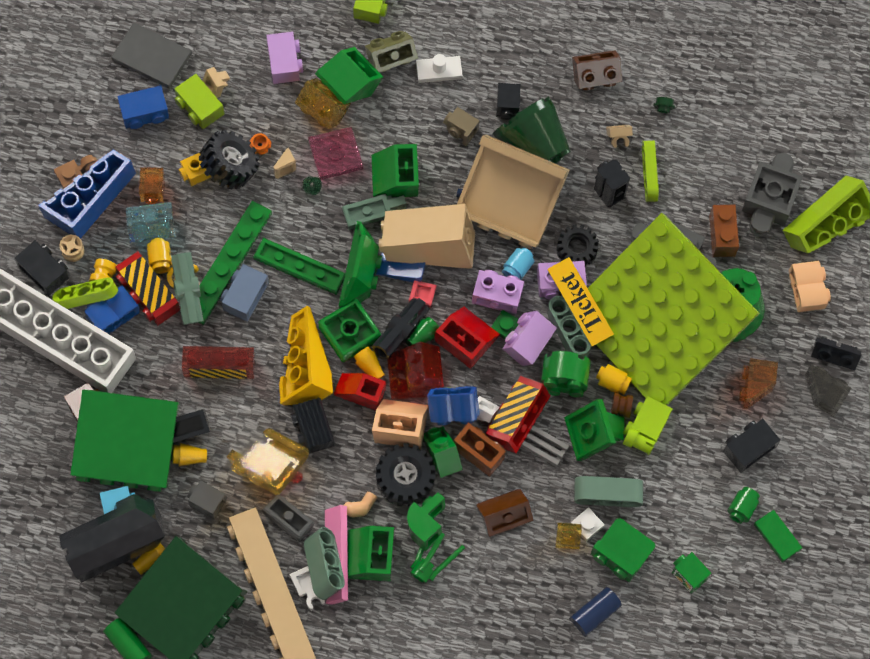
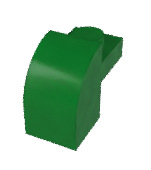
M439 492L433 497L429 496L422 503V507L413 502L407 514L409 534L412 540L425 552L442 533L441 525L434 520L445 509V498Z

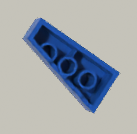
M113 149L91 165L89 171L83 175L79 174L72 179L73 182L64 189L60 188L54 193V197L47 202L44 200L38 207L44 218L68 234L76 235L81 239L134 177L136 171L130 159Z

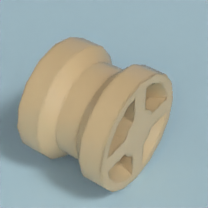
M72 234L62 238L59 246L64 259L69 262L79 261L85 252L82 240Z

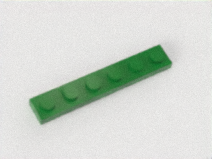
M251 201L199 285L201 293L199 299L204 320L203 322H198L204 326L224 290L231 282L234 272L239 269L272 215V210Z

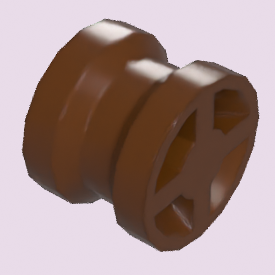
M614 392L611 413L630 418L633 395L621 396L619 393Z

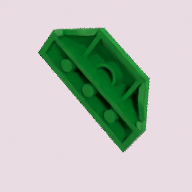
M359 221L356 222L338 305L339 308L354 299H358L360 303L371 296V291L376 290L378 284V276H375L376 269H381L383 256L379 255L378 244L362 222Z

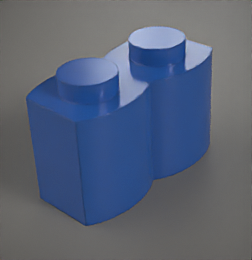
M120 286L113 298L88 304L84 312L92 325L110 334L138 315L140 309L124 286Z
M477 387L430 389L427 395L430 421L433 423L448 425L451 421H458L461 424H467L468 422L471 424L479 417Z

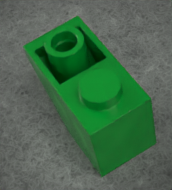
M443 426L431 428L428 432L424 433V443L429 456L433 459V465H435V470L440 478L463 470L457 447Z

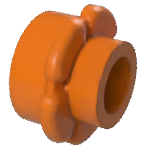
M258 133L250 139V147H255V154L264 155L271 148V141L265 134Z

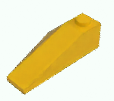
M305 306L293 314L290 320L287 343L291 344L288 356H284L283 364L287 365L285 377L281 376L279 382L281 405H295L318 397L323 400L333 393L332 373L311 308Z

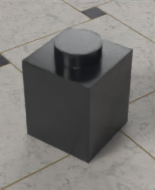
M498 83L496 116L509 120L519 113L521 84Z

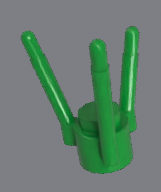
M441 533L425 559H421L424 550L421 547L419 548L415 561L410 567L412 569L410 574L422 583L426 584L428 580L433 582L437 574L465 549V546H460L433 571L434 565L430 560L445 536L444 533Z

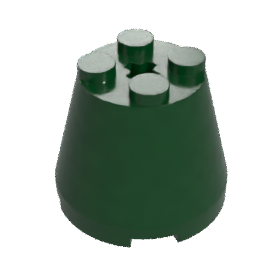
M549 96L545 100L542 98L523 109L509 120L507 125L505 123L502 124L492 134L494 138L555 164L563 160L571 152L556 108Z

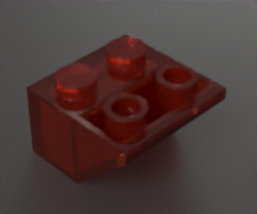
M420 341L394 352L387 360L392 400L427 397L430 389L444 388L439 346Z

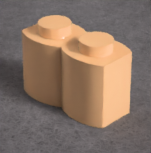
M819 261L792 264L789 269V277L797 311L806 312L825 309L831 300V295L823 282L826 280L824 267H821Z

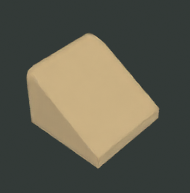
M289 148L285 150L274 165V176L277 179L296 171V160Z

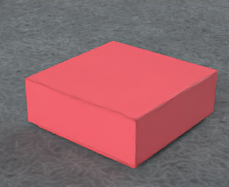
M414 281L409 302L413 297L420 298L431 308L437 285Z

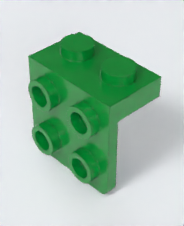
M618 518L602 539L596 542L590 555L599 564L610 568L618 578L630 583L655 549V543L623 519Z

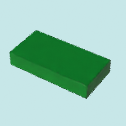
M772 510L754 523V526L782 563L802 550V546L775 510Z

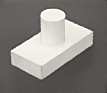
M437 54L431 59L416 60L418 83L462 79L460 56L445 57L442 54Z

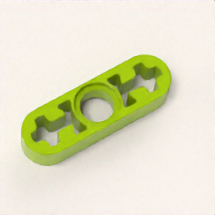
M642 141L645 201L658 202L659 188L655 141Z
M103 278L61 288L53 294L52 299L64 308L70 309L109 300L117 294L118 288L112 278Z

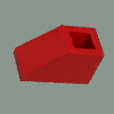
M342 373L333 395L376 411L386 391V381L364 373Z

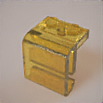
M268 428L263 432L268 437L264 445L256 441L245 456L232 449L227 458L232 464L231 469L235 473L270 493L279 495L305 463L309 450L281 433Z

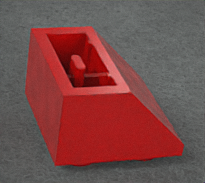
M462 307L452 313L436 330L435 342L471 369L497 340L500 334L466 307Z

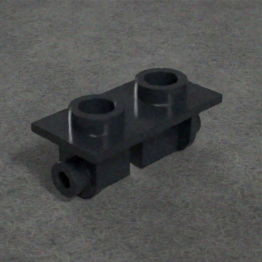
M823 336L821 338L816 337L811 357L856 370L862 356L861 351L857 350L858 347H852L843 343L838 347L836 346V341L824 338Z

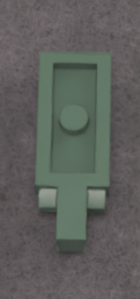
M384 194L342 207L348 230L356 227L357 221L362 222L363 225L382 221L385 218V211L407 209L404 195L392 199L391 195L386 196Z

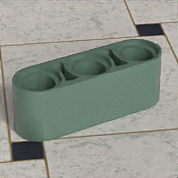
M553 297L548 306V318L557 327L555 331L565 350L578 353V358L584 360V356L588 357L591 344L564 297ZM558 306L563 308L564 311L558 313L553 308ZM571 326L574 331L566 332L563 327ZM582 346L585 351L577 352L574 347Z
M579 476L575 478L574 503L581 505L643 506V481L632 478Z
M321 527L305 539L304 549L313 591L319 599L327 600L344 587L345 581L335 536L329 528Z

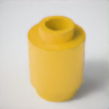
M163 238L152 239L147 244L150 267L156 274L169 272L172 265L169 242Z
M610 364L606 368L601 366L596 376V379L599 380L598 385L625 395L632 381L628 373Z

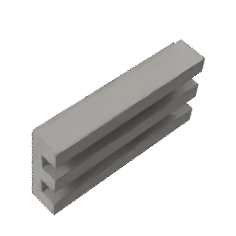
M533 425L530 432L562 450L559 451L530 433L526 437L528 440L555 454L557 458H553L526 441L522 443L521 447L557 467L568 450L569 445Z

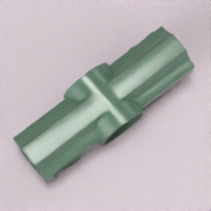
M191 252L171 255L175 278L173 280L176 299L179 301L183 325L203 322L199 299L201 297L198 278L194 273Z

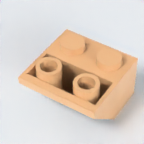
M383 399L376 409L372 428L374 443L399 444L401 447H403L404 443H409V447L413 448V445H417L421 449L429 406Z

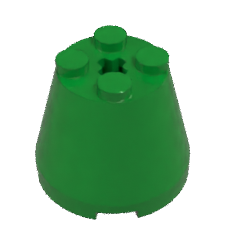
M733 268L722 271L721 274L760 313L732 341L738 342L752 335L760 327L764 318L765 305L756 275L744 269Z

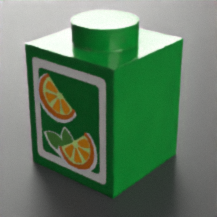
M693 552L687 557L684 554L681 555L673 563L675 567L672 574L691 594L706 582L712 574Z

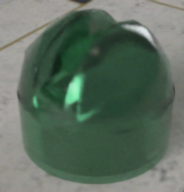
M308 176L302 181V189L307 194L317 195L322 188V182L318 177Z

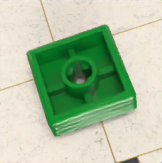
M354 299L318 321L320 331L342 362H346L361 350L372 346L381 336V332L358 299ZM346 328L354 329V333H346Z

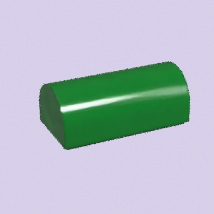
M117 618L104 629L103 633L123 659H150L153 657L132 628L121 618Z

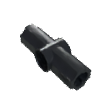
M413 297L400 314L397 313L392 317L384 333L373 344L372 349L378 357L388 360L402 343H406V340L411 336L421 319L429 312L426 302L420 298Z

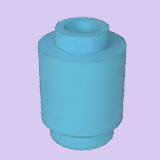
M516 248L503 265V275L506 277L516 276L521 280L535 262L532 252L526 248Z

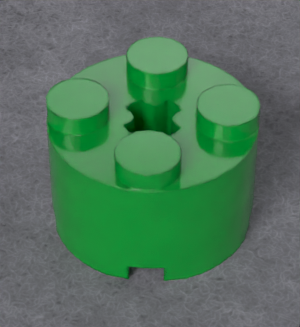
M553 351L552 356L549 357L548 354H545L541 383L544 384L552 396L566 393L576 398L583 397L584 392L588 388L591 361L585 356L584 360L578 358V353L569 351Z

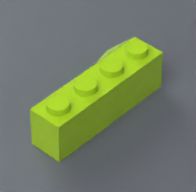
M850 176L843 177L782 231L790 247L810 253L831 242L832 238L846 234L847 230L865 224V221L870 219V194L864 181Z

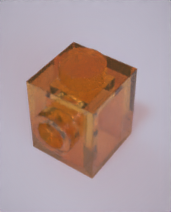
M140 167L139 195L141 202L147 204L164 202V169Z

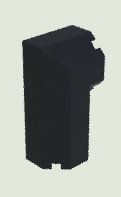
M135 494L116 502L114 510L59 535L62 550L67 548L66 561L75 577L80 579L81 583L157 548L165 537L162 516L154 500L149 498L146 500Z

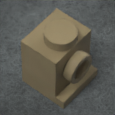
M457 107L453 113L449 112L443 123L447 125L450 135L457 139H463V145L467 146L478 132L480 120Z

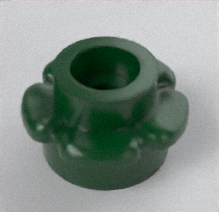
M657 97L656 103L653 104L659 113L668 114L670 110L675 109L673 105L674 99L668 97Z

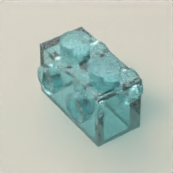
M172 202L126 208L130 243L143 242L154 238L166 239L176 237Z

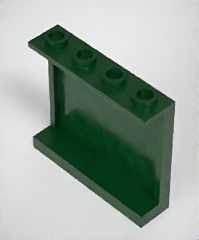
M175 536L115 611V614L168 659H199L200 656L198 654L203 648H208L214 641L215 637L213 635L219 628L223 629L230 621L229 615L234 608L238 610L246 600L244 596L247 591L241 589L192 549L184 539Z

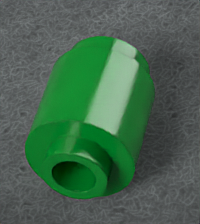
M743 487L742 490H739L727 510L730 518L740 524L749 522L759 504L758 499L760 495L749 487Z

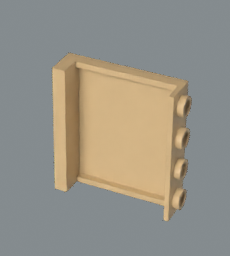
M483 135L479 143L481 146L457 204H466L471 220L478 223L477 227L486 231H490V229L498 231V236L510 240L511 237L519 240V245L529 249L532 246L537 247L570 170L489 135Z

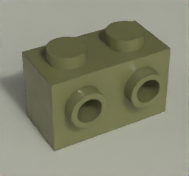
M406 31L394 32L391 34V37L385 39L377 38L372 40L370 44L365 45L368 60L378 72H385L393 67L405 65L419 59L414 40Z

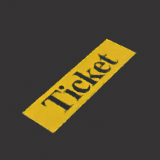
M570 257L548 268L547 270L591 346L614 335Z

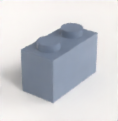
M243 264L240 270L234 272L231 279L232 285L229 290H224L220 301L222 302L223 311L248 322L267 288L269 280L268 275Z

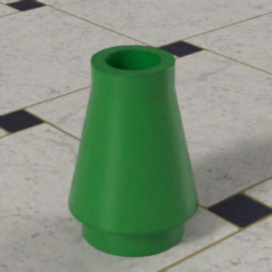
M427 317L425 320L421 319L411 336L406 340V343L411 349L416 351L420 346L435 338V332L439 328L438 324L430 317Z

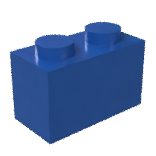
M161 86L117 96L126 129H138L144 124H159L164 122L165 119H169Z

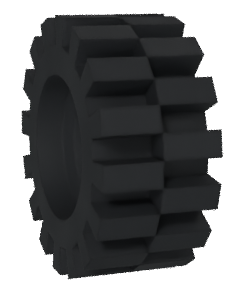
M574 224L571 229L569 226L566 227L565 232L562 231L558 238L556 247L558 258L561 257V261L570 257L572 262L584 261L585 267L587 264L590 265L593 259L596 258L599 247L596 233H591L592 229L589 227L585 230V225H580V228H577V224ZM573 240H581L585 243L586 250L580 254L573 253L569 249V243Z

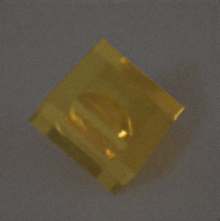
M557 523L556 548L580 549L582 524Z

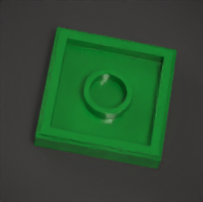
M596 399L564 417L577 461H583L616 443L603 399Z

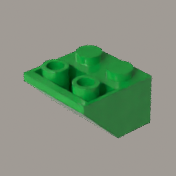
M355 47L341 50L315 73L323 85L328 87L344 105L372 96L383 79V76Z
M396 144L371 155L373 197L384 194L386 196L391 195L392 197L403 195L404 197H418L417 144Z
M365 526L347 530L348 579L391 581L394 527Z

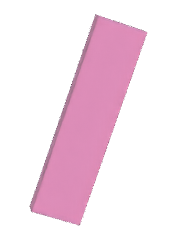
M343 505L325 510V527L329 528L335 536L345 581L344 587L326 600V604L330 605L348 600L347 506Z

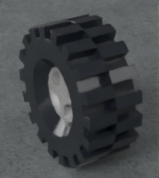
M222 130L221 133L220 131L215 132L199 152V161H202L200 166L201 169H206L205 175H210L212 177L211 181L214 183L216 181L220 182L219 186L224 187L227 185V189L231 190L234 187L235 189H240L241 186L244 187L257 172V168L260 165L257 162L259 155H255V147L251 148L249 146L251 142L249 140L245 142L243 140L244 136L240 134L235 136L234 131H230L229 134L227 130Z
M404 443L403 447H399V444L394 445L393 450L388 448L385 451V455H381L376 466L378 490L380 489L381 495L384 498H388V502L392 504L397 502V506L407 504L409 507L413 502L421 503L424 497L427 498L430 495V491L434 487L435 465H433L431 456H427V451L424 449L422 451L418 450L419 446L413 445L412 448L409 447V443Z

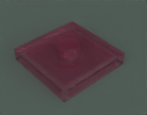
M352 127L308 137L319 180L363 170V163Z

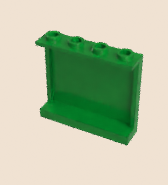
M82 389L70 475L76 476L77 481L90 482L91 478L100 479V484L114 485V482L117 481L124 482L123 487L138 488V484L147 485V490L162 492V488L168 487L167 482L176 417L180 402Z

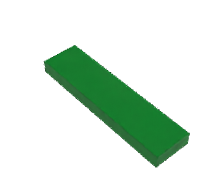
M265 238L262 239L253 256V259L335 295H337L344 281V272Z

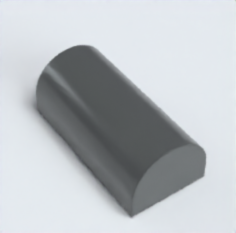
M279 493L262 509V513L297 542H301L314 526V522Z

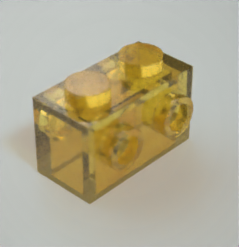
M318 78L306 81L295 101V104L300 107L302 112L311 115L318 120L317 122L322 127L328 129L341 123L351 104L344 105L340 102L333 92L323 85Z

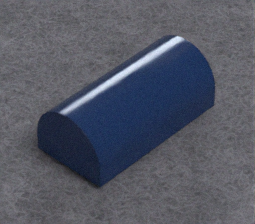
M605 587L569 619L586 637L622 606V603L610 588Z

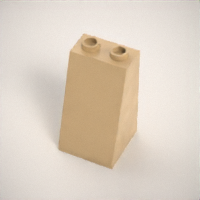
M466 204L385 211L384 221H381L383 235L379 239L380 252L384 253L387 261L402 263L426 262L425 265L466 269L473 267L475 230Z

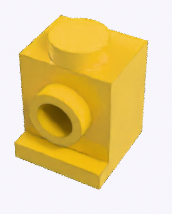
M200 153L180 161L181 168L178 169L183 181L188 180L191 187L211 178L210 175H205V168L201 169Z

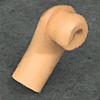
M367 491L362 501L346 502L343 506H347V515L352 518L367 515L377 496Z

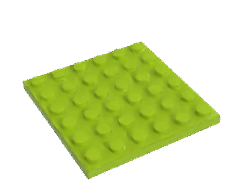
M661 213L588 287L589 292L614 335L596 345L618 369L628 373V376L632 378L631 383L645 398L648 396L666 406L760 314L664 213Z

